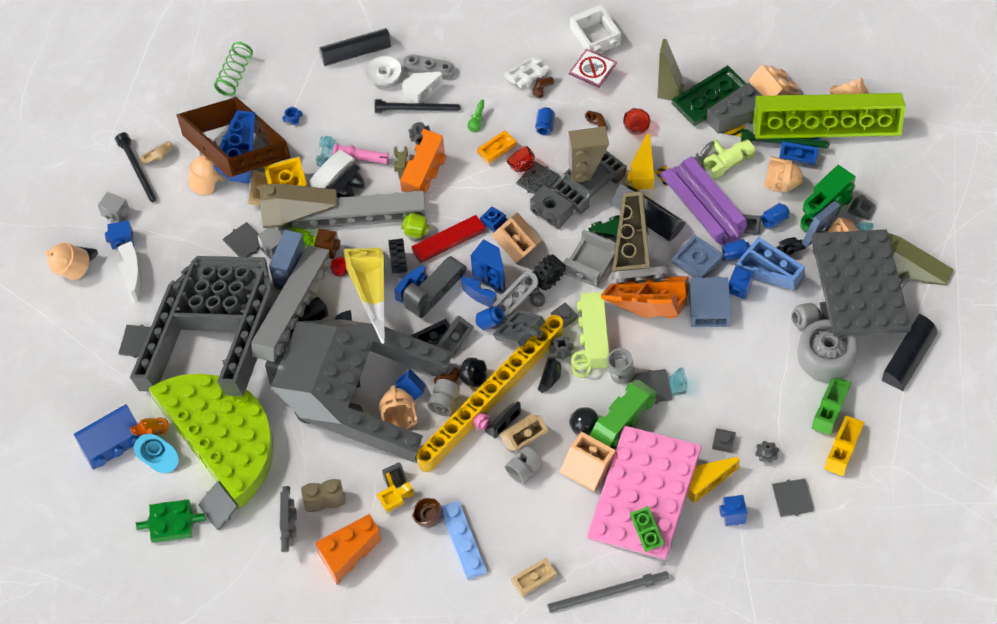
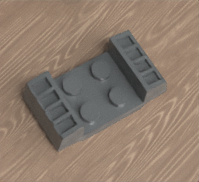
M606 151L591 180L572 182L570 169H568L552 186V189L572 202L573 209L582 214L590 208L591 197L610 181L617 184L625 176L627 165Z

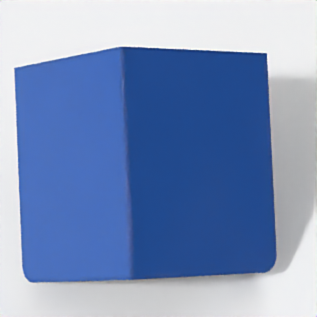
M411 369L396 379L395 382L396 388L405 390L413 397L414 401L424 394L426 384Z

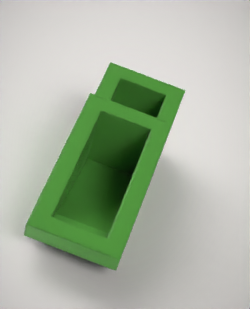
M841 378L831 379L814 417L811 429L831 435L852 382Z

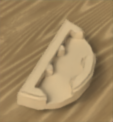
M167 141L140 156L139 159L142 164L154 159L159 161L166 157L165 153L170 151L173 146L170 141Z

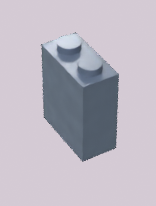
M284 230L269 264L273 285L280 290L285 286L306 250L302 233Z
M728 277L690 278L691 327H730L731 309Z

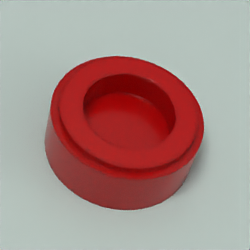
M338 257L332 260L330 266L332 274L338 277L345 276L348 273L345 258Z

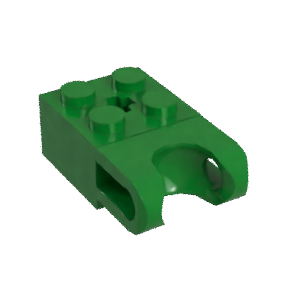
M839 164L835 166L814 186L813 193L804 201L803 212L805 214L801 218L800 228L807 233L810 226L806 225V223L810 219H814L816 215L835 201L840 204L835 215L837 216L841 208L845 204L848 205L853 199L852 193L855 188L856 176Z

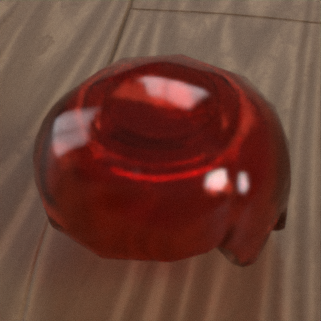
M632 108L625 112L623 125L630 134L641 135L649 129L651 119L645 110Z
M524 146L515 151L507 159V163L514 172H525L534 164L535 155L528 146Z

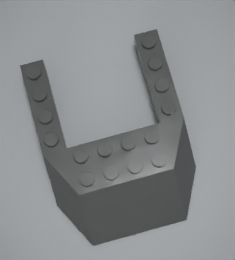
M196 256L191 261V264L181 271L182 275L176 281L172 280L167 286L130 379L139 391L149 392L148 388L159 383L181 330L236 332L217 382L226 396H244L258 359L252 357L251 342L270 311L272 288L265 257Z
M341 319L297 321L270 389L280 396L282 401L287 406L289 405L301 420L413 462L423 435L349 408L350 401L370 351L434 376L445 375L453 352L385 326L384 343H381L371 323Z

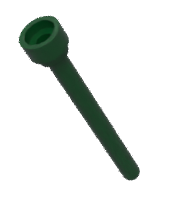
M742 129L741 142L749 140L751 143L756 141L782 144L783 141L825 149L830 146L827 141L800 138L756 139L753 132Z

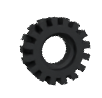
M403 238L388 240L392 273L408 272Z
M551 254L547 255V258L544 257L542 262L539 261V265L535 266V271H532V273L536 274L539 279L538 287L546 291L551 289L552 285L555 286L557 281H560V277L564 275L563 272L566 270V265L555 255Z

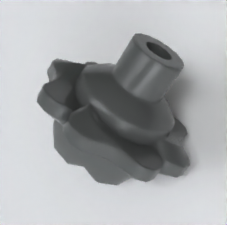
M763 441L762 444H757L755 455L759 457L761 462L772 463L773 460L778 459L779 448L775 447L776 444L774 442Z

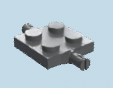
M518 309L513 315L503 319L498 324L500 327L493 336L498 341L521 347L527 343L531 336L541 338L543 331L540 330V327L545 323L543 316Z
M283 486L282 492H280L281 552L285 553L290 551L289 546H293V538H297L296 526H294V520H297V509L294 505V499L290 498L291 488L289 486Z

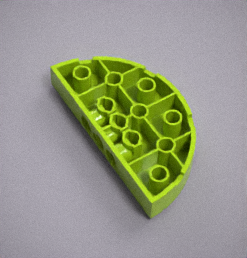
M211 374L180 375L161 381L148 388L152 400L214 480L216 482L220 481L239 505L237 509L239 510L257 493V489L262 482L264 483L273 459V439L269 422L263 407L252 393L246 389L244 396H226L217 382L219 376Z

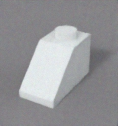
M414 73L411 77L404 80L402 84L403 95L414 103H423L443 85L442 73Z

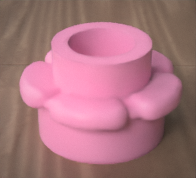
M480 412L474 418L472 424L476 427L477 431L485 430L489 426L490 416Z

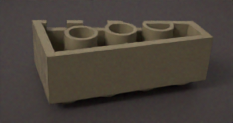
M642 191L623 193L612 271L650 268L651 261L644 194Z

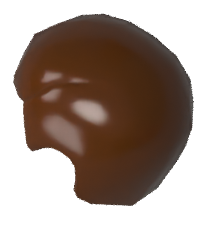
M435 498L419 500L414 506L412 513L414 521L419 526L425 528L436 526L443 516L442 506Z

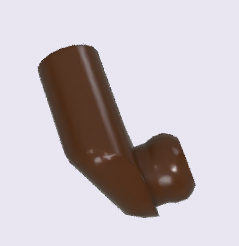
M553 77L537 80L532 89V93L536 98L543 97L544 87L554 85Z
M593 111L585 113V118L589 123L595 124L598 127L606 126V130H608L602 114Z
M454 367L449 375L436 376L434 384L439 379H447L456 383L460 376V369Z

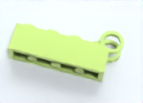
M603 292L580 293V301H577V312H581V317H578L579 329H583V333L580 334V345H584V350L573 354L571 370L573 375L578 378L588 376L591 369L609 368L607 364L609 347L604 300L601 299ZM581 356V359L574 361L576 357ZM588 368V370L585 373H578L575 371V369L585 370Z

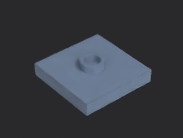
M835 201L814 217L802 241L803 245L808 247L812 244V233H824L828 230L840 204Z
M694 235L671 258V262L694 278H706L724 259L725 254Z

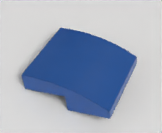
M821 137L800 138V139H809V140H819V141H820ZM782 141L779 158L815 165L819 148Z

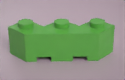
M640 380L630 382L625 389V395L622 398L618 396L609 407L608 414L598 419L590 437L614 449L618 446L624 426L632 428L637 426L641 411L653 407L657 391Z

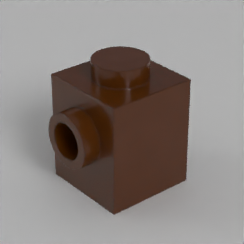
M319 229L314 246L329 250V258L335 259L341 244L337 231Z

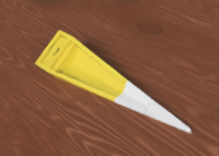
M344 249L346 269L381 343H384V256L382 249Z

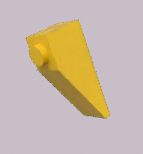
M646 134L631 163V170L627 172V182L631 183V186L637 190L654 189L650 134Z
M733 457L697 465L687 497L693 503H696L738 470L740 459Z

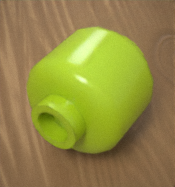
M410 213L408 216L405 215L401 229H403L404 235L421 239L422 235H427L430 225L427 224L426 217Z

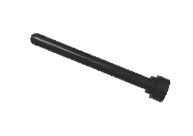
M375 99L374 109L375 113L386 112V110L459 111L461 106L459 104L386 103L382 99Z
M122 132L115 137L118 147L124 149L149 201L155 202L156 196L130 147L131 139L128 133Z

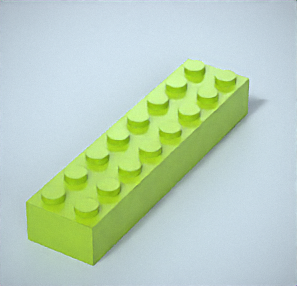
M902 93L756 96L753 129L756 139L901 136L906 104Z

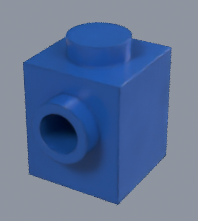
M130 221L107 224L108 232H105L106 243H110L112 250L118 249L117 247L130 241L134 246L133 230Z
M735 266L729 280V294L746 299L752 286L754 272Z
M744 495L723 497V503L719 505L720 516L724 517L725 526L746 524L747 509Z

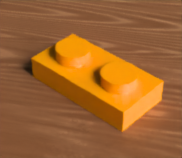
M504 130L477 148V154L490 164L515 147L517 142Z

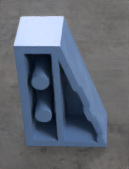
M757 237L735 264L736 267L754 272L753 279L790 290H794L805 277V266L760 237Z

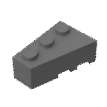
M747 83L707 110L706 123L718 134L739 128L740 125L746 123L753 124L756 96L763 95L750 83Z

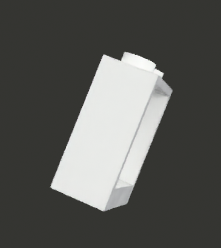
M602 5L570 17V29L585 51L599 55L608 49L621 45V32ZM601 22L610 36L590 43L582 29Z

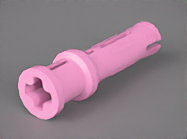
M339 143L334 144L333 155L337 151L342 150L357 160L388 164L389 153L356 149L354 145L343 146L339 145Z

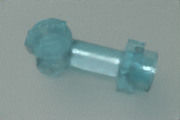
M321 136L319 147H322L321 155L316 156V164L319 167L330 158L328 157L329 149L334 148L336 139L330 136Z

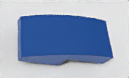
M491 206L480 217V220L494 233L507 221L506 214Z
M422 265L414 269L399 282L394 289L395 300L402 303L404 301V291L410 284L414 283L419 287L428 278L425 266Z
M462 277V289L468 296L487 307L493 306L497 300L496 292L490 289H482L481 281L475 278Z

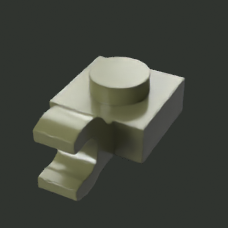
M397 146L394 147V156L398 159V161H394V170L398 172L399 179H401L407 166V146H404L403 152H398Z

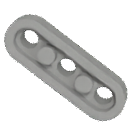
M414 54L406 56L403 60L404 69L410 73L441 72L442 79L444 80L451 79L455 75V67L448 61Z
M668 265L611 273L612 280L616 279V283L628 282L627 278L635 277V281L646 280L648 275H654V278H663L665 273H669Z
M532 272L523 273L494 302L493 306L501 307L502 305L506 307L504 318L509 317L538 287L539 279L537 275ZM528 278H531L533 281L531 285L526 284ZM518 292L519 298L514 299L513 293Z

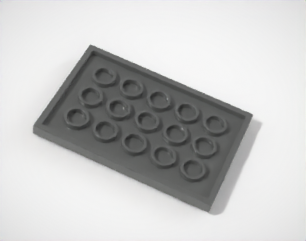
M887 229L812 233V245L833 337L910 332L911 325Z

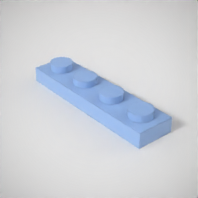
M459 500L442 506V517L466 579L469 580L486 574L485 566Z

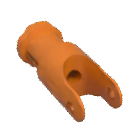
M162 417L156 419L144 418L136 426L130 427V430L134 435H164L168 432L169 423Z

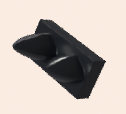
M356 164L334 186L333 189L336 190L338 197L355 196L348 184L356 188L365 187L364 179L359 173L361 168Z

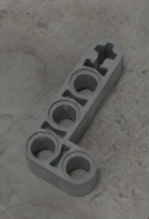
M452 256L446 258L419 287L412 283L406 288L403 294L405 308L419 318L424 317L463 277L467 266Z

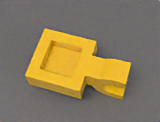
M407 482L398 489L392 485L376 495L384 510L388 513L404 504L402 498H409L415 494L411 484Z

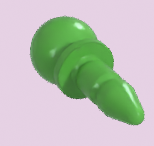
M483 99L477 104L475 115H471L472 119L468 121L467 126L471 132H478L482 127L481 121H483V118L480 116L484 109Z

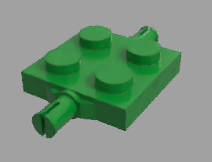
M190 499L149 504L148 521L136 522V530L149 529L151 543L192 538L194 522L206 521L205 512L199 514L192 513Z

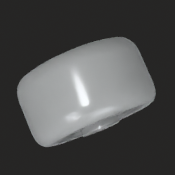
M829 319L816 321L806 327L801 334L797 351L799 363L807 374L816 379L831 381L832 378H842L855 365L858 354L857 338L855 335L833 337Z

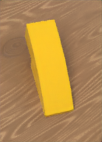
M847 415L845 416L828 455L824 470L844 476L865 422Z

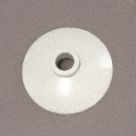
M377 57L367 65L366 75L374 84L388 85L400 77L401 65L392 57Z

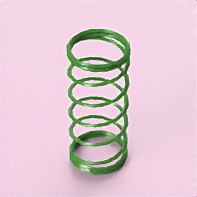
M243 42L232 44L229 55L226 57V62L223 64L219 77L214 83V87L219 93L226 96H232L236 93L235 87L239 86L236 80L242 79L240 73L245 72L244 66L249 64L247 59L253 55V50L249 45ZM237 44L243 45V46L247 47L249 50H247V49H245V48H243V47H234V45H237ZM234 48L244 49L247 52H249L250 55H241L238 52H236ZM236 55L244 58L247 64H240L231 56ZM228 57H230L233 61L227 62ZM228 63L239 64L244 70L242 72L236 71ZM225 64H227L230 69H224ZM225 70H232L238 73L240 79L232 78ZM224 71L227 76H221V72ZM221 77L233 79L237 83V86H234L231 82L227 80H223ZM223 82L227 86L232 87L234 92L227 93L223 91L217 83Z

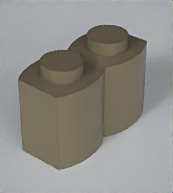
M330 479L321 484L309 483L301 487L303 503L307 512H317L325 507L338 508L345 504L343 487L339 479Z

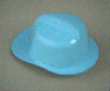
M142 435L134 444L136 456L159 473L172 472L179 463L177 451L160 435Z

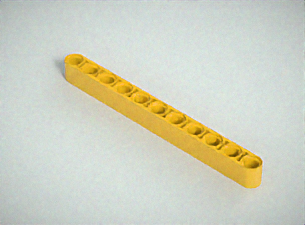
M549 316L540 327V330L543 331L541 338L531 336L527 343L519 347L418 450L417 462L420 470L424 472L433 470L475 427L472 424L474 418L480 412L487 414L545 355L550 346H552L551 340H556L559 336L562 337L563 320L560 316ZM438 444L443 445L442 447H436ZM424 458H430V459L427 460V461H423V460H422V459H424Z

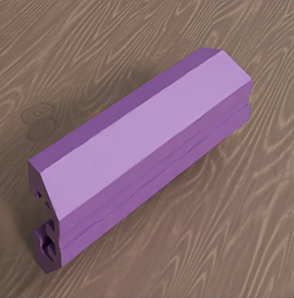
M692 156L682 161L677 167L669 168L660 174L716 243L726 245L728 242L741 239L747 227L746 218Z

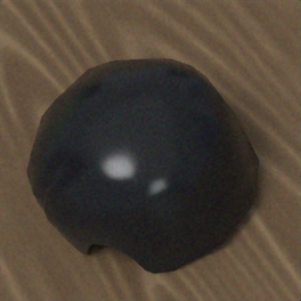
M474 357L467 358L462 362L459 370L462 382L469 387H480L487 378L485 362Z
M577 408L571 414L569 424L575 434L583 432L590 436L599 417L592 408Z

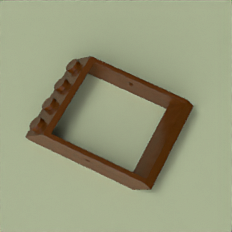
M237 97L176 114L182 135L228 177L240 175L291 158L286 140L256 113L254 133L268 146L229 157L203 134L204 132L230 125L237 110L253 112Z

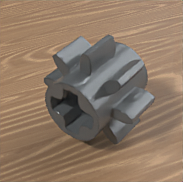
M417 122L408 131L410 141H415L416 144L420 145L423 139V135H421L422 130L430 131L429 125L425 126L422 122Z
M559 336L556 340H551L550 353H554L555 359L558 358L564 361L568 356L572 357L571 350L574 349V344L569 343V337Z

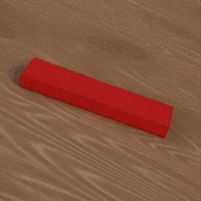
M474 215L411 246V250L419 262L423 263L485 232V226L478 216Z

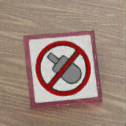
M585 49L569 71V75L600 88L617 65V62L589 49Z

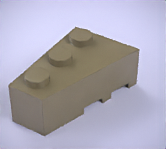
M606 126L568 131L569 169L572 182L591 180L609 146Z

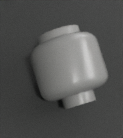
M813 303L796 305L791 313L792 323L799 329H805L821 318L820 309Z

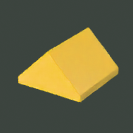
M299 157L264 167L268 184L307 186Z

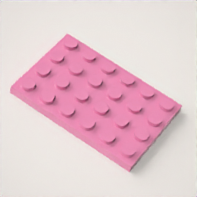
M624 426L587 535L588 539L666 560L702 446ZM649 506L664 545L645 552L630 513Z

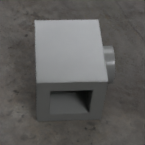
M107 192L98 204L101 216L109 221L121 222L123 218L127 217L130 210L125 198Z
M275 227L267 228L257 235L261 251L273 258L282 234Z

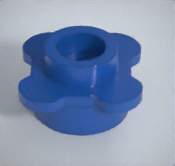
M289 107L285 110V116L282 117L283 122L297 125L299 118L303 116V112L296 107Z

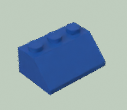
M127 404L74 433L82 454L93 470L97 467H102L109 460L121 456L125 451L134 447L136 440L141 435H134L130 430V427L136 426L138 423Z

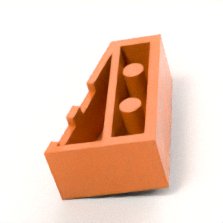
M426 129L422 130L421 135H423V139L420 145L416 144L414 148L417 151L413 160L408 161L400 179L402 192H427L429 190L430 182L436 178L439 167L446 161L442 135Z
M368 514L315 542L319 556L337 585L341 582V578L348 571H351L355 564L381 541L380 530L371 515Z

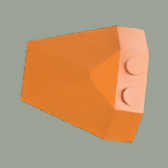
M689 276L664 277L665 281L660 282L646 279L645 283L635 284V281L611 283L601 294V299L644 318L657 316L675 318L687 304Z

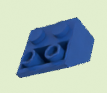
M483 239L470 255L472 276L478 281L488 284L492 289L504 293L506 290L505 273L500 249Z

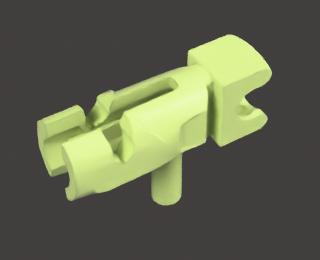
M714 139L713 148L717 151L718 155L713 154L705 158L703 167L705 170L712 168L711 178L716 179L724 175V171L741 164L743 158L749 160L755 157V147L749 140L734 144L727 150Z

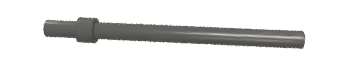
M668 571L653 575L651 573L642 575L643 578L547 604L549 612L634 588L653 586L656 582L669 579Z

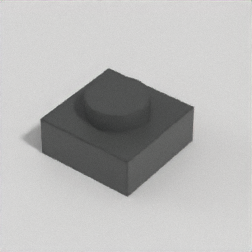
M566 302L551 312V316L558 315L562 318L563 329L578 319V315Z
M716 428L712 449L732 453L736 432Z

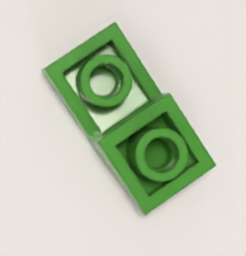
M649 506L630 513L645 552L664 545Z

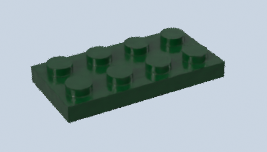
M727 65L673 98L672 105L693 126H696L707 119V110L747 83Z

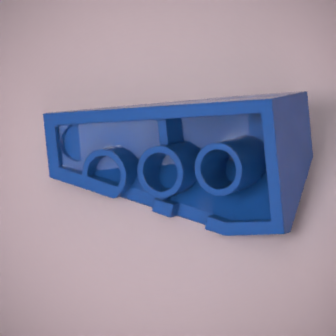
M236 111L229 129L219 146L229 157L253 150L255 112ZM214 165V170L231 182L250 183L251 171L228 177Z

